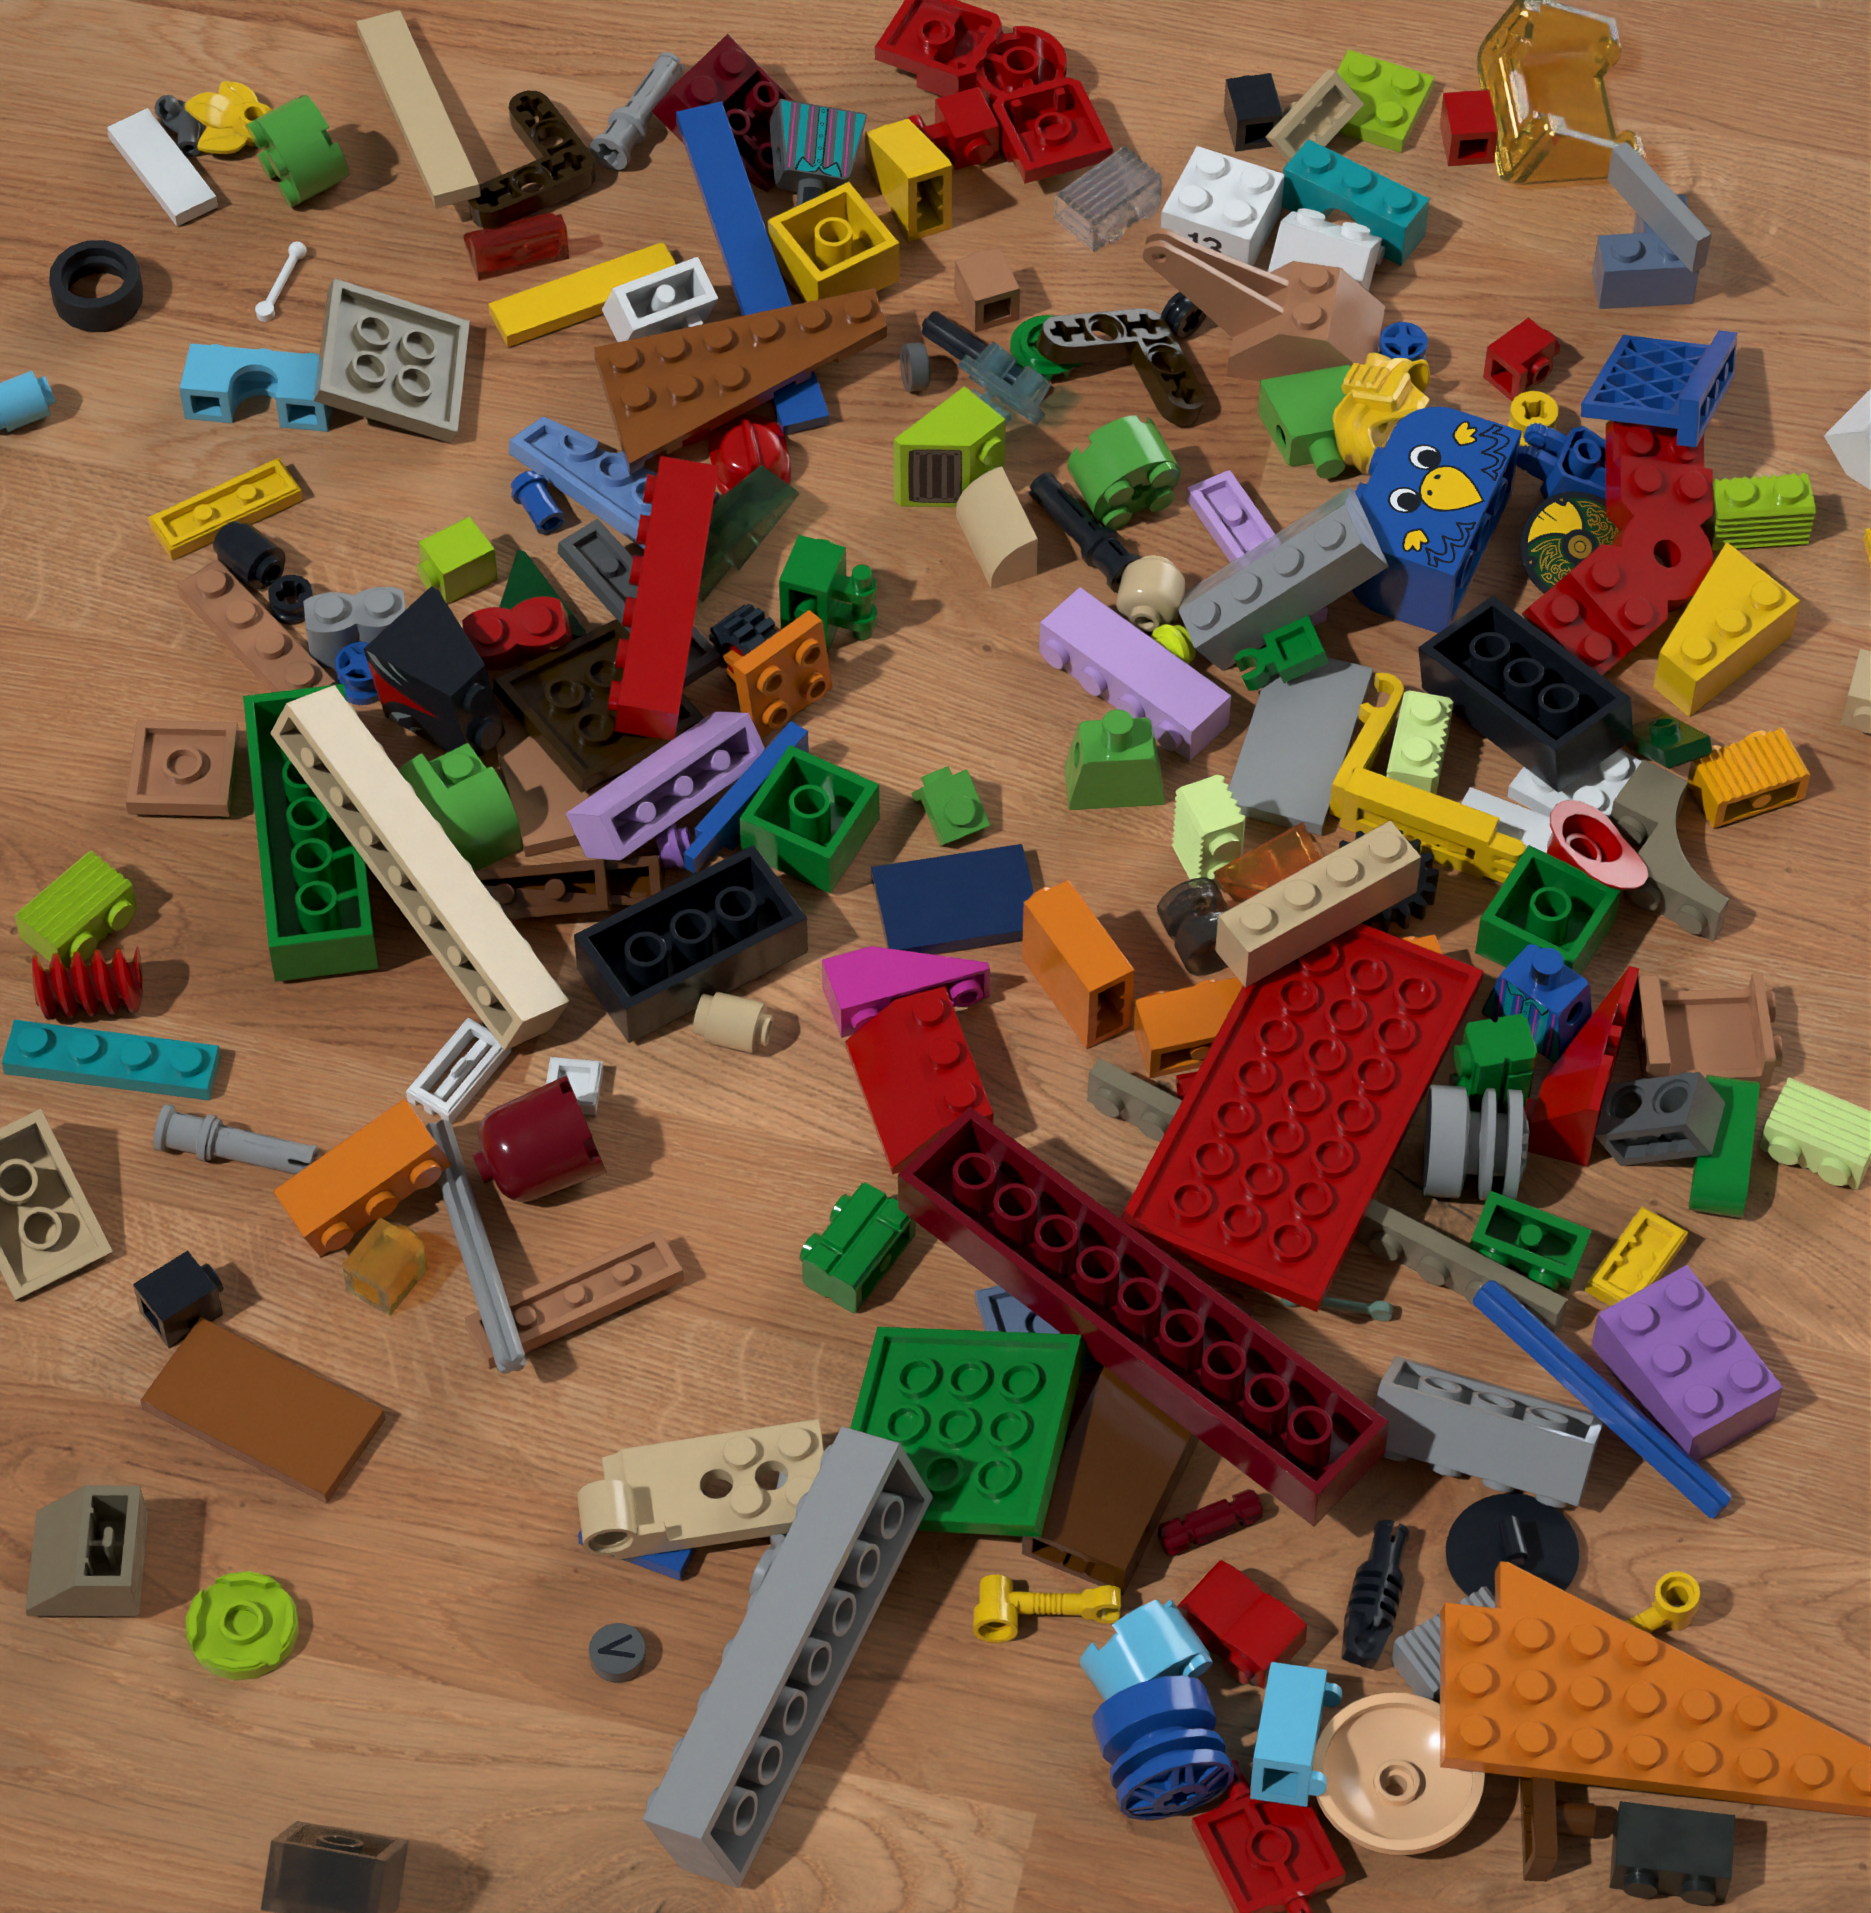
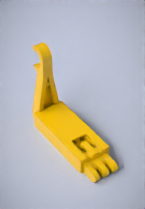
M1375 673L1374 686L1377 692L1387 693L1390 695V698L1383 707H1374L1369 702L1359 705L1358 717L1365 725L1332 783L1328 814L1341 818L1340 828L1354 833L1361 830L1364 834H1367L1376 829V827L1391 821L1398 830L1403 831V836L1409 843L1418 838L1421 841L1420 854L1432 852L1434 856L1433 862L1480 879L1485 876L1504 883L1524 853L1525 845L1518 839L1496 832L1499 826V817L1371 771L1388 731L1401 707L1404 692L1403 684L1396 676L1389 673Z

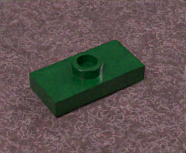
M1667 713L1634 724L1633 740L1626 744L1629 748L1668 769L1713 753L1709 735Z

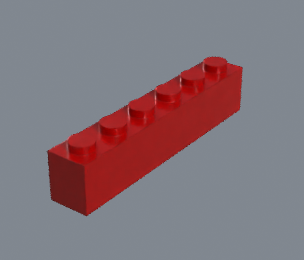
M660 456L657 475L647 474L643 503L652 505L650 516L640 515L636 544L645 545L643 557L633 555L629 585L638 586L636 598L626 596L622 626L630 627L631 632L629 640L619 638L615 668L624 669L622 682L612 680L607 709L617 712L615 732L671 741L675 739L718 477V465Z

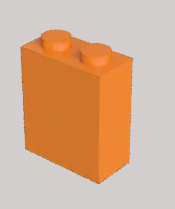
M1069 880L1054 887H1044L1036 891L1028 900L1024 901L1022 960L1086 1049L1131 1027L1135 970Z

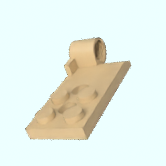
M819 1419L625 1448L613 1455L602 1457L605 1480L587 1484L577 1494L584 1549L594 1555H614L615 1560L787 1534L796 1518L799 1500L805 1493L809 1492L820 1470L824 1448ZM770 1471H778L787 1476L786 1483L776 1490L763 1489L757 1482L763 1474ZM713 1480H726L732 1484L733 1487L730 1493L719 1499L709 1498L702 1492L704 1487Z

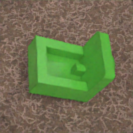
M949 766L921 777L924 787L911 793L915 802L922 801L940 846L991 826L967 769L952 775Z

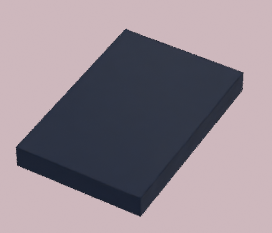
M1022 844L871 867V878L888 949L932 955L1023 940L1024 901L1028 900L1034 894Z

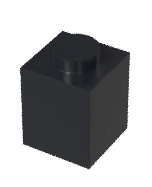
M1272 73L1226 79L1224 114L1235 152L1274 147L1267 140L1266 136L1283 118V112Z
M188 1250L133 1284L140 1313L168 1348L185 1339L200 1317L212 1322L223 1315L219 1293L224 1288L218 1275L208 1263L200 1266Z

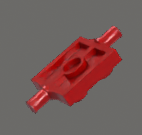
M1231 1760L1234 1768V1780L1226 1789L1229 1798L1218 1808L1193 1817L1192 1829L1233 1912L1272 1913L1287 1911L1288 1913H1313L1308 1901L1318 1893L1343 1884L1346 1872L1309 1800L1307 1807L1250 1799L1251 1788L1239 1767V1762Z

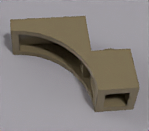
M1643 759L1614 799L1610 821L1615 825L1627 843L1642 847L1638 855L1647 866L1648 878L1642 887L1634 890H1624L1623 895L1631 899L1640 908L1654 911L1676 922L1683 930L1691 934H1699L1713 942L1723 928L1729 898L1717 892L1698 876L1685 858L1680 847L1676 832V820L1683 809L1688 781Z

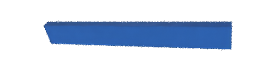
M722 101L677 111L676 122L742 316L791 306ZM814 371L811 372L810 379L798 385L792 382L774 392V398L771 399L784 435L829 424L830 415Z

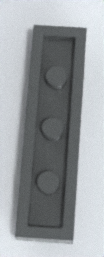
M596 519L561 540L558 544L557 553L622 625L626 596L636 598L638 586L629 585L633 557L602 522ZM694 625L683 688L719 667L721 655ZM624 627L629 633L631 632L630 627Z

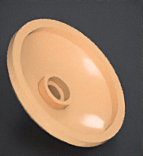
M1396 1692L1381 1693L1362 1698L1338 1712L1328 1722L1317 1741L1312 1771H1319L1327 1777L1325 1793L1316 1796L1331 1824L1356 1844L1390 1855L1424 1853L1448 1843L1459 1835L1470 1823L1479 1807L1485 1778L1484 1772L1441 1768L1440 1704L1418 1695ZM1396 1784L1401 1786L1405 1793L1394 1796L1389 1794L1385 1788Z

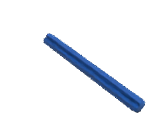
M1490 1280L1478 1290L1473 1299V1304L1705 1515L1709 1518H1715L1729 1505L1732 1495L1725 1487L1500 1284Z

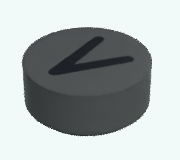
M921 342L906 343L901 346L900 370L903 385L907 392L926 390L930 383L929 357L926 347Z
M613 1623L599 1629L592 1637L589 1645L590 1662L594 1672L602 1679L615 1683L625 1682L636 1677L646 1662L645 1642L640 1632L634 1627L623 1623Z

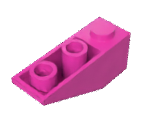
M874 946L822 960V988L841 1038L853 1035L898 998L944 986L953 1007H968L977 1003L980 999L990 997V967L988 962Z

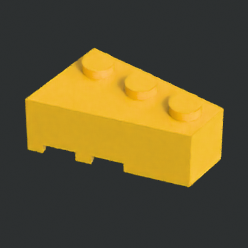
M1726 542L1659 653L1653 688L1688 717L1692 716L1792 637L1800 600Z

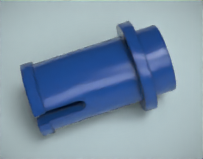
M530 470L519 474L512 481L511 497L516 504H521L539 534H549L557 530L564 523L563 518H565V515L549 494L546 478Z

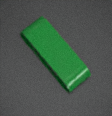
M1707 1074L1706 1080L1725 1101V1106L1712 1155L1694 1158L1689 1210L1743 1218L1748 1192L1760 1082Z

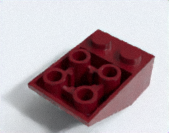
M727 34L668 90L651 112L684 144L676 122V112L722 101L749 182L765 192H768L775 185L770 118L779 99L794 100Z

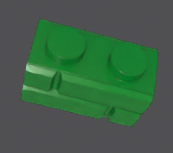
M1521 1013L1498 1017L1496 1023L1491 1019L1467 1023L1462 1045H1456L1453 1049L1457 1073L1449 1075V1086L1466 1087L1470 1111L1480 1112L1482 1098L1487 1088H1495L1496 1113H1504L1508 1089L1522 1090L1523 1107L1525 1108L1527 1098H1530L1538 1053L1527 1017H1524Z
M866 1182L861 1183L852 1196L844 1194L838 1199L830 1214V1225L822 1235L815 1232L807 1239L799 1257L800 1261H802V1277L806 1287L825 1298L830 1297L834 1303L851 1313L857 1312L916 1235V1222L898 1209V1200L893 1197L888 1198L884 1192Z

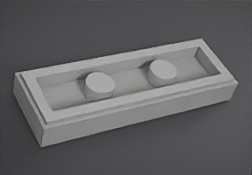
M1624 142L1612 148L1607 181L1692 273L1705 267L1712 233L1630 144Z

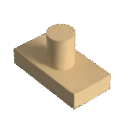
M1327 69L1298 102H1292L1286 106L1283 118L1268 133L1266 138L1289 163L1308 139L1325 147L1364 103L1336 71Z

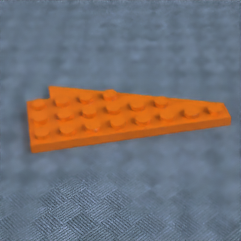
M1500 1561L1495 1570V1608L1445 1602L1440 1611L1441 1768L1527 1778H1547L1570 1783L1871 1817L1870 1747L1509 1562Z

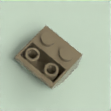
M84 1485L36 1511L26 1603L27 1616H139L148 1527V1513L141 1486Z

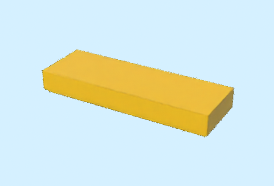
M278 457L149 516V526L173 561L214 542L220 529L232 521L254 524L303 501L302 491Z

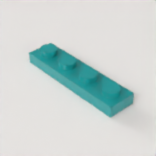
M14 1019L3 1056L2 1067L6 1075L210 1100L221 1055L219 1045Z

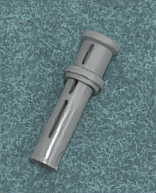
M669 52L661 53L624 107L613 110L608 118L609 126L605 132L595 136L590 144V151L598 163L611 170H621L626 167L630 160V151L635 144L642 143L648 134V122L653 115L651 111L685 71L684 64H679L675 71H673L680 62L679 57Z
M165 1104L161 1109L153 1140L154 1149L164 1152L167 1148L196 1154L197 1159L204 1162L214 1160L218 1156L291 1174H297L315 1161L312 1160L313 1157L317 1158L319 1154V1147L317 1145L302 1144L224 1126L223 1120L219 1119L216 1115L208 1114L206 1118L176 1112L175 1106Z

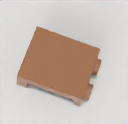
M1752 973L1749 986L1745 989L1661 992L1659 975H1638L1632 1007L1642 1078L1650 1079L1678 1075L1684 1072H1700L1705 1079L1708 1074L1760 1082V1088L1770 1086L1774 1067H1781L1783 1048L1780 1035H1772L1771 1022H1774L1776 1017L1775 995L1773 991L1765 990L1763 973Z

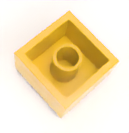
M850 182L768 220V238L779 270L804 302L875 288L877 292L900 281L899 242Z

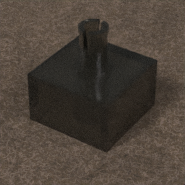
M296 1821L271 1840L261 1910L274 1913H394L399 1908L409 1840Z

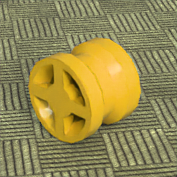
M1523 392L1516 396L1511 403L1508 427L1522 431L1519 448L1528 444L1523 437L1527 426H1530V424L1535 422L1537 424L1541 423L1548 428L1551 427L1556 430L1555 424L1557 423L1559 408L1556 401L1543 392Z

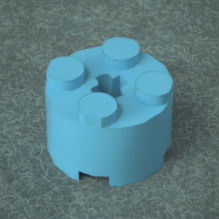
M1171 1599L1164 1606H1162L1159 1600L1151 1601L1125 1615L1112 1625L1117 1633L1110 1638L1102 1649L1099 1650L1096 1644L1092 1642L1080 1657V1667L1104 1701L1119 1691L1135 1684L1159 1677L1183 1675L1197 1678L1213 1664L1209 1651Z

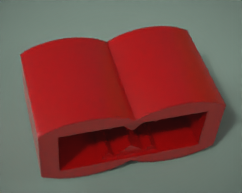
M553 597L531 598L517 604L511 610L501 607L480 609L462 620L464 632L484 662L486 670L490 671L513 667L525 658L534 660L573 641L569 614L560 599Z
M1222 1560L1218 1561L1177 1606L1206 1649L1220 1656L1223 1659L1222 1665L1227 1673L1242 1684L1251 1682L1264 1689L1267 1686L1271 1662L1287 1664L1306 1643L1307 1624L1294 1611L1278 1599L1264 1593L1245 1574Z

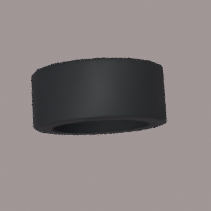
M87 240L72 245L57 256L50 268L49 285L53 304L59 317L71 327L85 331H107L122 326L134 317L142 304L143 285L139 265L134 255L120 244L107 240ZM93 273H109L119 276L124 280L119 289L101 298L86 299L73 295L68 291L72 284L80 278Z

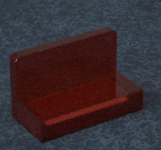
M545 213L513 221L494 229L485 228L468 232L463 236L464 244L478 281L569 259L567 227L562 214Z

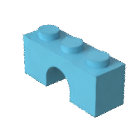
M190 343L179 388L185 419L233 423L236 408L242 401L252 396L263 395L276 400L280 428L328 432L333 407L313 401L319 354Z

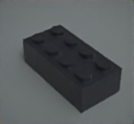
M1491 596L1418 647L1422 689L1428 694L1449 697L1454 702L1452 710L1454 714L1558 793L1633 740L1631 697L1495 596Z
M752 845L574 934L577 970L627 1042L631 1043L696 1010L703 994L714 996L716 992L727 994L808 953L807 917L757 848Z

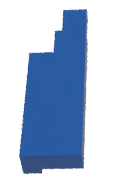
M790 721L696 826V840L684 852V866L686 869L695 874L710 856L714 857L723 846L733 851L740 844V817L789 745L809 753L807 730Z

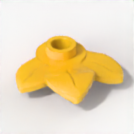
M222 81L218 93H199L189 99L184 105L185 110L192 117L207 126L198 141L197 149L213 154H231L240 151L245 145L256 146L246 128V124L272 111L269 106L258 102L254 91L249 87L231 81Z

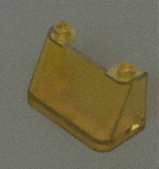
M1514 0L1486 35L1477 55V72L1481 90H1490L1498 128L1495 159L1498 173L1502 180L1517 185L1608 179L1612 148L1624 142L1630 144L1643 160L1646 159V150L1640 134L1625 130L1616 137L1603 80L1604 75L1609 69L1617 64L1622 53V44L1619 40L1615 19L1552 0Z

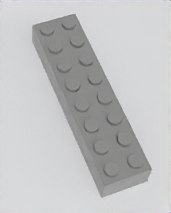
M841 1427L834 1443L824 1451L820 1462V1470L809 1492L805 1493L799 1500L796 1518L785 1539L776 1546L772 1555L771 1567L760 1589L755 1590L751 1595L747 1605V1614L736 1636L726 1644L722 1655V1664L710 1687H707L702 1692L697 1704V1713L685 1737L680 1738L672 1752L671 1764L660 1786L655 1788L648 1798L646 1814L642 1820L681 1869L740 1888L933 1498L900 1443Z

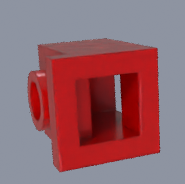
M1528 317L1487 346L1483 378L1513 401L1516 396L1525 392V389L1531 384H1540L1548 377L1553 368V357L1560 352V344L1553 333L1542 329Z

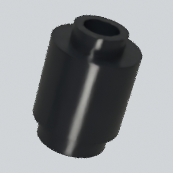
M232 521L223 526L217 533L213 542V549L217 554L218 560L252 589L259 590L270 586L276 579L282 576L286 560L285 552L251 524Z

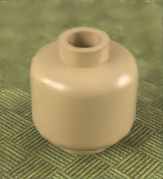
M1156 555L1144 556L1128 564L1124 570L1117 595V610L1125 620L1141 631L1150 632L1162 625H1171L1180 614L1179 608L1185 592V578L1169 559Z

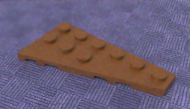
M875 288L594 347L596 365L629 475L642 469L644 461L663 451L668 455L681 448L682 441L702 430L711 432L774 398V392L792 382L798 385L810 379L811 372L831 361L839 363L886 338L887 324Z

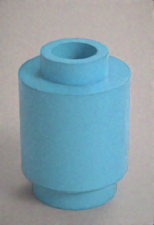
M31 370L0 383V430L5 428L7 432L50 416L48 406L56 403L45 376L36 379Z

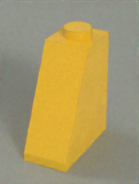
M909 119L885 124L876 129L866 131L865 164L907 241L911 242L952 229V164L950 160Z

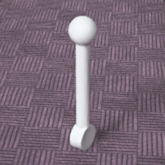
M296 241L290 244L288 249L289 257L265 301L259 302L255 307L258 320L267 322L274 318V304L297 261L306 256L307 249L302 242Z

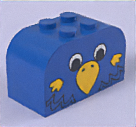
M1446 407L1419 409L1406 415L1398 422L1385 448L1378 446L1374 451L1368 474L1371 475L1368 483L1360 482L1355 491L1389 566L1352 589L1356 598L1364 606L1381 615L1435 633L1441 632L1452 624L1512 495L1522 431Z

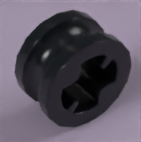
M1179 291L1167 302L1161 317L1168 323L1170 328L1173 327L1174 334L1180 338H1185L1193 334L1201 326L1206 314Z
M284 575L276 579L268 590L271 614L277 621L283 624L295 625L304 622L303 601L313 596L312 586L309 581L298 575ZM295 595L298 602L287 604V599L285 598Z

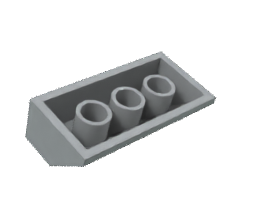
M1349 487L1187 590L1181 602L1179 613L1194 648L1224 671L1236 663L1234 656L1239 651L1247 648L1259 649L1265 645L1266 642L1263 635L1307 615H1313L1389 566L1355 491Z
M1395 1356L1381 1380L1373 1408L1389 1420L1386 1450L1382 1457L1395 1461H1406L1408 1457L1430 1463L1429 1468L1439 1474L1458 1477L1462 1472L1482 1478V1483L1485 1486L1497 1491L1513 1492L1514 1488L1536 1494L1535 1498L1537 1501L1557 1508H1565L1568 1504L1579 1505L1604 1426V1422L1592 1412L1399 1356Z

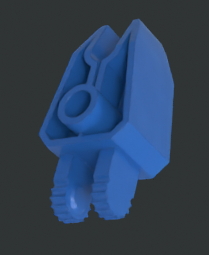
M1535 422L1527 426L1523 438H1525V442L1528 444L1520 446L1517 465L1522 471L1526 470L1528 474L1543 481L1539 490L1545 500L1556 494L1572 491L1594 494L1606 500L1605 439L1585 426L1572 428L1568 435L1551 427L1548 428L1541 423L1537 424Z

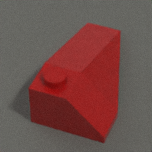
M1632 966L1627 968L1544 1078L1538 1099L1527 1098L1524 1111L1529 1125L1528 1152L1588 1167L1596 1138L1595 1131L1607 1088L1613 1076L1640 968Z

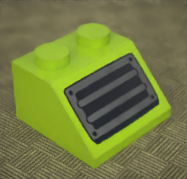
M965 386L894 439V501L900 506L956 507L963 491L978 477L1001 466L1005 471L1006 419Z

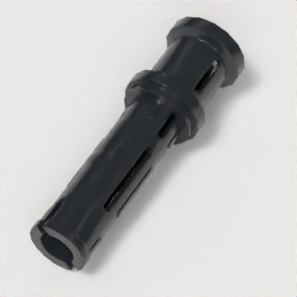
M1046 472L1039 475L1029 487L1031 491H1028L1031 498L1042 506L1051 518L1079 545L1084 562L1090 567H1097L1107 578L1108 587L1114 593H1118L1124 570L1128 564L1142 557L1137 554H1131L1121 544V536L1115 529L1102 527L1074 496L1061 485L1052 473Z

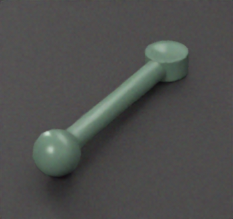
M1325 1297L1320 1306L1369 1314L1378 1321H1389L1393 1313V1306L1385 1301H1375L1373 1304ZM1281 1298L1285 1306H1297V1304Z

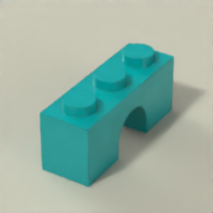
M1308 139L1283 169V174H1285L1283 208L1291 212H1297L1298 209L1314 210L1324 214L1325 220L1334 209L1342 210L1349 214L1357 224L1369 228L1370 235L1382 238L1381 246H1385L1383 257L1402 266L1425 237L1430 198Z

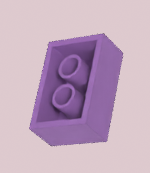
M1688 1265L1598 1313L1591 1346L1642 1413L1696 1462L1775 1419L1783 1390L1782 1385Z

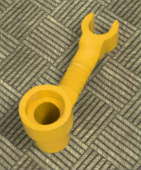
M1680 1571L1663 1575L1656 1584L1652 1607L1625 1622L1648 1633L1662 1626L1672 1630L1686 1628L1699 1608L1700 1587L1697 1581L1691 1575ZM1677 1604L1681 1605V1607H1674L1672 1605Z
M998 1574L983 1577L979 1583V1604L973 1610V1634L978 1639L989 1643H1002L1012 1640L1018 1633V1614L1036 1613L1039 1615L1041 1613L1044 1615L1047 1613V1615H1050L1052 1613L1053 1615H1081L1086 1620H1094L1102 1624H1113L1120 1619L1121 1588L1105 1585L1094 1589H1085L1082 1593L1064 1594L1060 1592L1058 1594L1056 1592L1052 1594L1050 1592L1047 1594L1045 1592H1013V1582L1010 1578Z

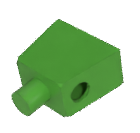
M1349 364L1260 380L1258 414L1286 464L1292 467L1314 464L1317 475L1325 479L1336 477L1343 472L1345 464L1337 448L1332 415L1334 409L1346 396L1342 392L1341 385L1350 370Z
M1115 709L1107 712L1103 720H1089L1078 724L1065 762L1069 810L1165 805L1161 761L1150 719L1145 717L1132 718L1128 712Z

